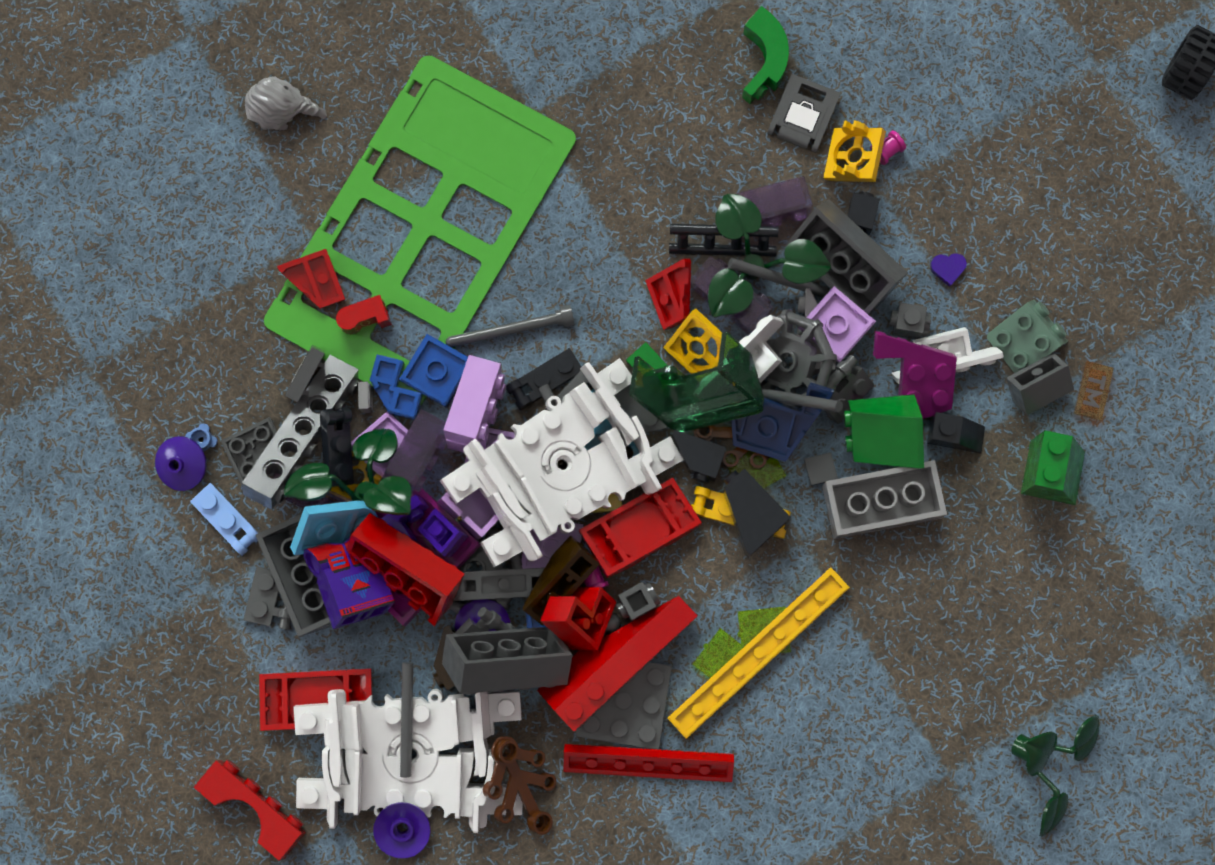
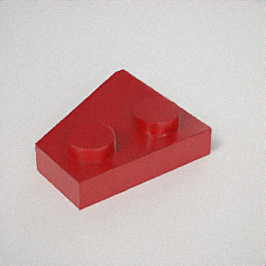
M682 259L645 280L663 330L679 325L690 314V259Z

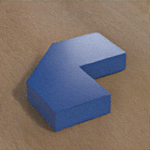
M377 354L370 377V382L389 414L416 421L423 394L397 387L404 365L402 360Z

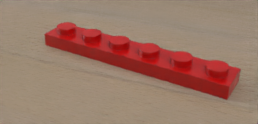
M576 744L564 745L563 772L732 782L734 754Z

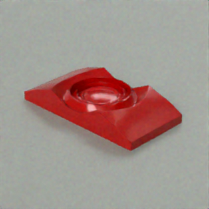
M674 478L660 484L662 489L650 495L644 493L579 529L581 537L599 562V566L607 578L635 566L647 556L675 543L702 524Z
M372 669L259 674L260 731L295 729L293 707L303 704L328 703V693L331 690H344L347 702L367 700L370 695H373Z

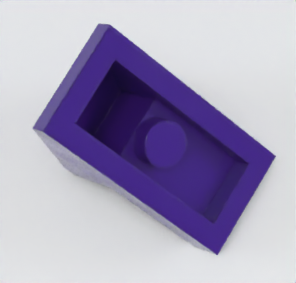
M414 495L411 497V515L387 514L381 519L399 532L408 535L413 541H417L407 523H413L422 518L424 511L429 506L422 497Z
M436 508L417 529L445 557H452L468 538L467 534L457 528Z

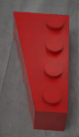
M371 513L351 534L346 549L348 553L373 574L380 573L384 576L386 585L394 592L400 590L410 599L408 604L417 611L421 608L430 617L427 621L434 627L452 605L465 575L455 565L447 563L435 555L433 551L419 545L408 535L399 532L388 525L386 521L377 518Z

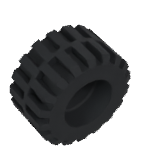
M1199 25L1193 27L1170 61L1162 78V86L1189 100L1197 97L1215 71V33Z

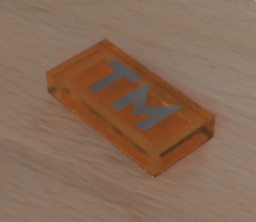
M1089 361L1085 362L1073 414L1098 421L1102 420L1114 368Z

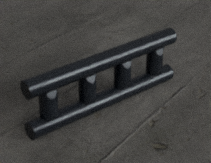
M670 224V235H678L677 243H669V254L745 256V245H742V237L737 240H731V245L715 244V236H722L718 232L716 225ZM761 226L757 232L748 233L749 237H759L758 245H750L751 254L776 257L777 247L769 246V237H778V226ZM688 235H705L704 244H688Z

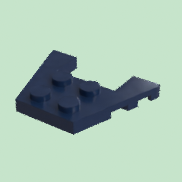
M730 359L728 371L730 372L729 390L732 402L733 446L786 462L822 409L804 406L802 409L748 393L755 365ZM810 383L806 395L830 399L835 390Z

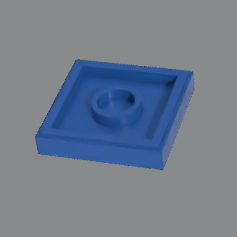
M426 334L399 381L447 408L457 391L468 357Z

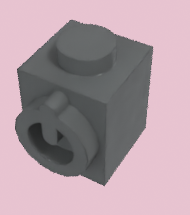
M900 302L896 310L891 311L889 326H893V336L920 339L921 336L928 335L931 313L927 312L926 306Z
M641 582L619 594L618 600L620 603L616 607L623 619L629 618L630 622L654 610L661 603L652 585L649 582L645 585Z

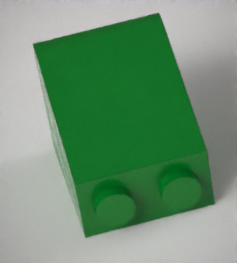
M915 395L848 400V411H844L845 427H849L850 435L845 436L846 452L852 453L854 462L918 469L924 468L923 417Z
M1044 430L1030 441L1021 494L1076 505L1085 451L1073 436Z

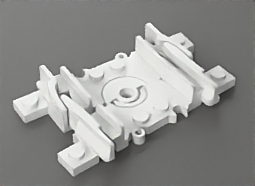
M620 358L599 373H596L589 362L584 364L580 370L595 392L592 393L586 383L583 382L563 397L562 404L559 397L551 396L545 403L549 411L543 410L524 424H513L511 426L515 435L512 440L506 439L503 433H500L497 441L486 449L476 439L472 440L463 449L469 461L440 480L455 504L477 489L489 501L504 528L502 531L480 542L493 567L522 551L528 561H535L543 557L530 533L532 529H534L540 541L556 533L558 525L562 533H570L575 528V524L571 519L579 520L600 507L610 508L611 504L608 501L610 494L617 495L619 501L625 499L626 492L641 485L647 495L659 491L662 487L656 475L683 461L671 437L650 447L638 417L629 418L620 407L621 405L614 395L635 381ZM551 401H554L556 403V406H553L551 404ZM607 418L613 428L600 435L598 438L601 443L587 451L584 446L595 437L594 428ZM633 441L639 450V454L628 459L625 447ZM559 460H564L567 463L565 470H561L558 467ZM565 523L568 524V529L565 528Z
M342 689L329 691L328 703L295 705L293 707L295 734L324 733V743L326 746L322 750L323 778L297 779L296 808L327 809L329 829H335L338 824V801L344 799V813H353L354 815H359L361 810L367 811L371 806H375L374 814L378 816L380 813L379 808L384 809L394 803L406 802L419 807L428 817H431V809L434 806H440L444 810V818L451 813H455V819H460V816L469 817L470 828L473 833H478L479 828H484L487 825V814L494 815L496 807L502 805L507 784H501L503 792L500 798L496 800L487 798L483 794V786L486 782L491 781L495 766L491 749H488L487 738L495 733L494 722L522 720L520 690L476 693V709H470L469 697H465L464 694L449 695L445 700H442L443 694L439 689L430 691L428 701L423 697H413L412 749L416 751L417 756L412 759L411 777L407 778L400 777L401 698H392L389 694H386L383 706H377L373 703V695H370L367 700L347 702L346 692ZM436 694L438 699H434L432 695ZM474 741V748H459L457 755L439 754V751L453 749L454 745H459L460 742ZM474 755L476 760L474 776L485 777L487 772L485 783H468L472 774ZM493 786V787L491 788V791H490L491 795H492V794L494 793V791H495V786ZM518 792L513 807L514 815H522L523 803Z

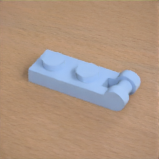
M209 483L190 501L241 556L248 551L247 548L253 542H258L256 538L258 532L212 483ZM243 529L247 534L238 540L235 535Z

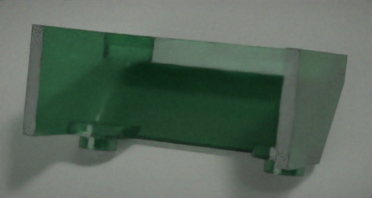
M727 331L722 333L718 367L684 375L675 366L667 365L663 368L654 369L640 356L634 358L629 396L672 430L680 432L691 431L759 414L763 411L764 395L752 354Z

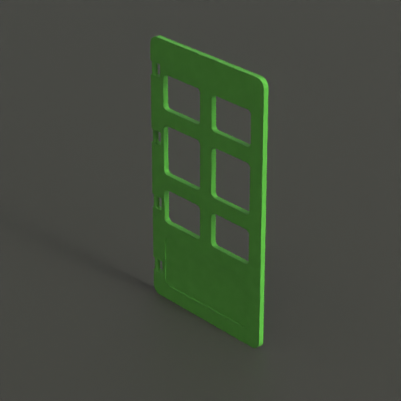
M424 56L419 60L410 75V79L399 93L370 141L367 150L356 164L327 212V216L315 232L301 257L327 249L336 273L369 290L372 293L371 297L381 295L386 309L389 305L394 304L440 329L441 335L438 340L446 344L448 337L464 334L575 145V133L569 128L433 56ZM416 81L422 87L416 97H413L408 93ZM397 148L443 174L441 181L424 207L411 203L373 181L391 149ZM376 150L381 155L373 166L367 161L373 151ZM466 185L512 211L510 218L494 244H487L442 219L444 211L459 186ZM362 199L372 202L412 225L410 233L383 275L375 273L333 249L335 241ZM335 219L340 223L331 235L325 232L331 220ZM432 236L481 262L480 269L456 310L452 313L441 309L402 287V282L428 238ZM288 279L264 317L265 326L272 332L309 351L312 345L320 348L325 353L322 357L325 361L329 355H332L359 369L358 379L370 383L372 387L370 377L377 354L402 360L404 365L401 375L410 362L371 340V334L378 322L362 327L356 334H346L338 326L336 320L303 303V293ZM291 288L297 294L291 304L288 305L282 301ZM399 381L397 387L416 391ZM423 395L420 406L426 399L425 395Z

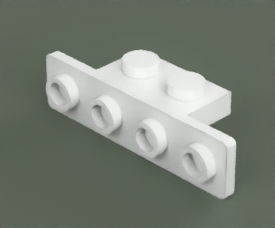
M772 315L761 319L757 323L756 329L749 336L740 340L735 351L731 355L724 357L720 361L719 367L712 374L703 378L695 392L699 396L710 398L726 382L730 384L728 362L730 359H735L755 365L748 393H751L782 362L766 342L784 324L782 319Z
M965 327L912 340L915 344L921 346L923 344L954 354L957 357L956 372L967 371L970 369V366L977 364L983 366L996 363L997 359L1004 357L1003 352L997 347L972 352L968 329ZM900 371L892 372V377L898 384Z

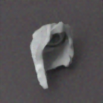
M276 76L264 78L258 84L253 85L245 97L247 119L258 123L264 130H286L288 128L287 122L292 121L293 117L299 113L319 116L321 119L327 117L325 109L311 102L308 97L301 96L298 88L293 87L285 80L278 79Z

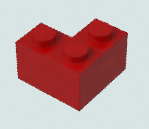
M578 587L572 596H550L540 621L572 650L598 651L616 601L602 587Z

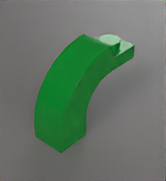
M762 6L745 24L743 32L747 38L761 49L765 60L762 69L743 89L742 98L749 104L755 98L759 101L767 92L768 87L773 91L777 90L785 75L789 57L788 39L783 27Z

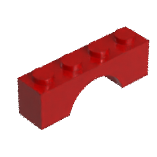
M216 760L194 788L213 805H221L235 799L244 801L252 806L257 812L261 824L258 843L278 861L285 859L306 833L301 829L304 824L296 816L290 814L287 817L280 811L282 805L271 796L266 799L258 791L261 787L250 778H247L245 781L237 773L240 769L229 760L225 762Z

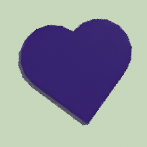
M940 254L933 258L930 263V269L934 275L950 287L965 270L967 262L960 254H951L949 257Z

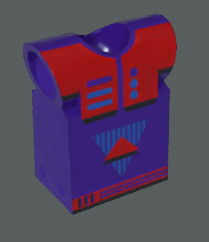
M350 537L343 543H325L307 548L303 554L309 570L317 577V584L333 629L383 615L395 603L390 588L386 585L384 576L380 573L373 574L346 551Z

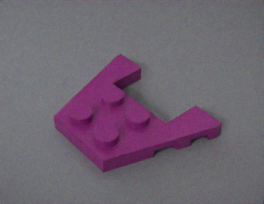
M875 331L874 357L876 359L901 358L898 396L915 395L923 419L933 416L935 412L942 413L951 410L957 357L946 351L923 344L921 346L900 337L895 338L883 332Z

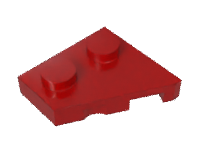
M327 249L277 266L278 270L320 309L345 300Z

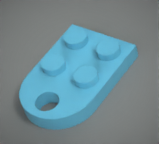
M364 501L305 506L290 548L294 555L304 554V550L325 543H343L348 537H351V534L369 513L377 518L378 516L375 511L365 505Z

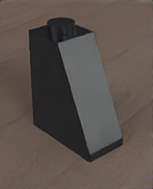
M743 469L740 473L735 470L725 479L726 486L723 493L744 554L749 558L783 527L791 517Z

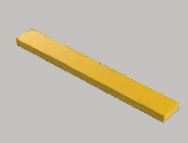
M830 567L667 719L687 739L850 587Z

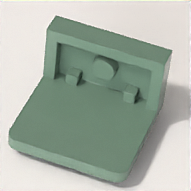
M1035 299L1024 304L987 334L988 341L993 347H997L1003 352L1004 361L1014 373L1050 355L1068 342L1065 338L1067 334L1062 326L1058 323L1054 324L1048 317L1050 313L1046 306L1040 301L1037 303Z

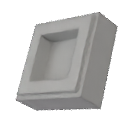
M358 382L359 410L362 413L373 412V388L368 382Z

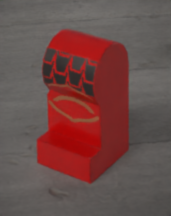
M381 295L343 307L336 315L338 326L343 332L350 335L358 333L362 327L377 322L381 328L392 325Z

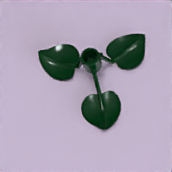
M726 194L723 196L716 212V228L723 237L730 240L744 237L746 256L743 260L744 262L767 269L784 263L782 268L783 277L795 284L813 282L830 270L831 264L821 249L814 242L806 239H798L789 243L784 251L785 258H779L764 264L760 256L751 254L748 233L757 232L761 227L762 218L759 209L744 196L737 194ZM723 269L716 273L710 282L708 290V305L712 317L737 314L747 309L753 300V287L748 281L743 279L754 280L758 277L742 272L738 276L732 269Z
M383 428L369 431L358 437L354 442L352 451L355 458L360 461H368L369 482L360 483L355 493L336 475H329L330 469L324 463H310L300 467L291 475L284 489L285 497L312 501L325 497L332 489V481H334L351 497L352 501H364L365 505L375 511V513L411 515L412 490L405 478L389 476L383 478L378 485L374 482L373 461L377 463L388 462L393 458L398 448L397 436L391 429Z
M1098 715L1088 718L1079 727L1074 739V746L1070 748L1057 746L1058 737L1052 731L1032 738L1020 734L1012 745L1011 753L1026 761L1028 774L1031 776L1038 775L1053 791V797L1048 800L1043 811L1039 835L1041 837L1049 833L1060 823L1066 813L1069 800L1068 794L1064 792L1060 794V790L1041 771L1045 768L1054 750L1074 754V760L1076 761L1085 759L1094 748L1098 738Z

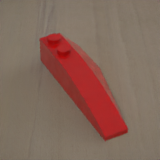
M677 596L603 637L598 651H578L572 657L567 685H558L553 688L540 687L537 691L572 731L576 732L695 620L698 615L680 596Z

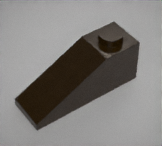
M570 535L551 556L522 608L523 611L543 626L544 624L540 620L550 596H571L600 565L587 548Z

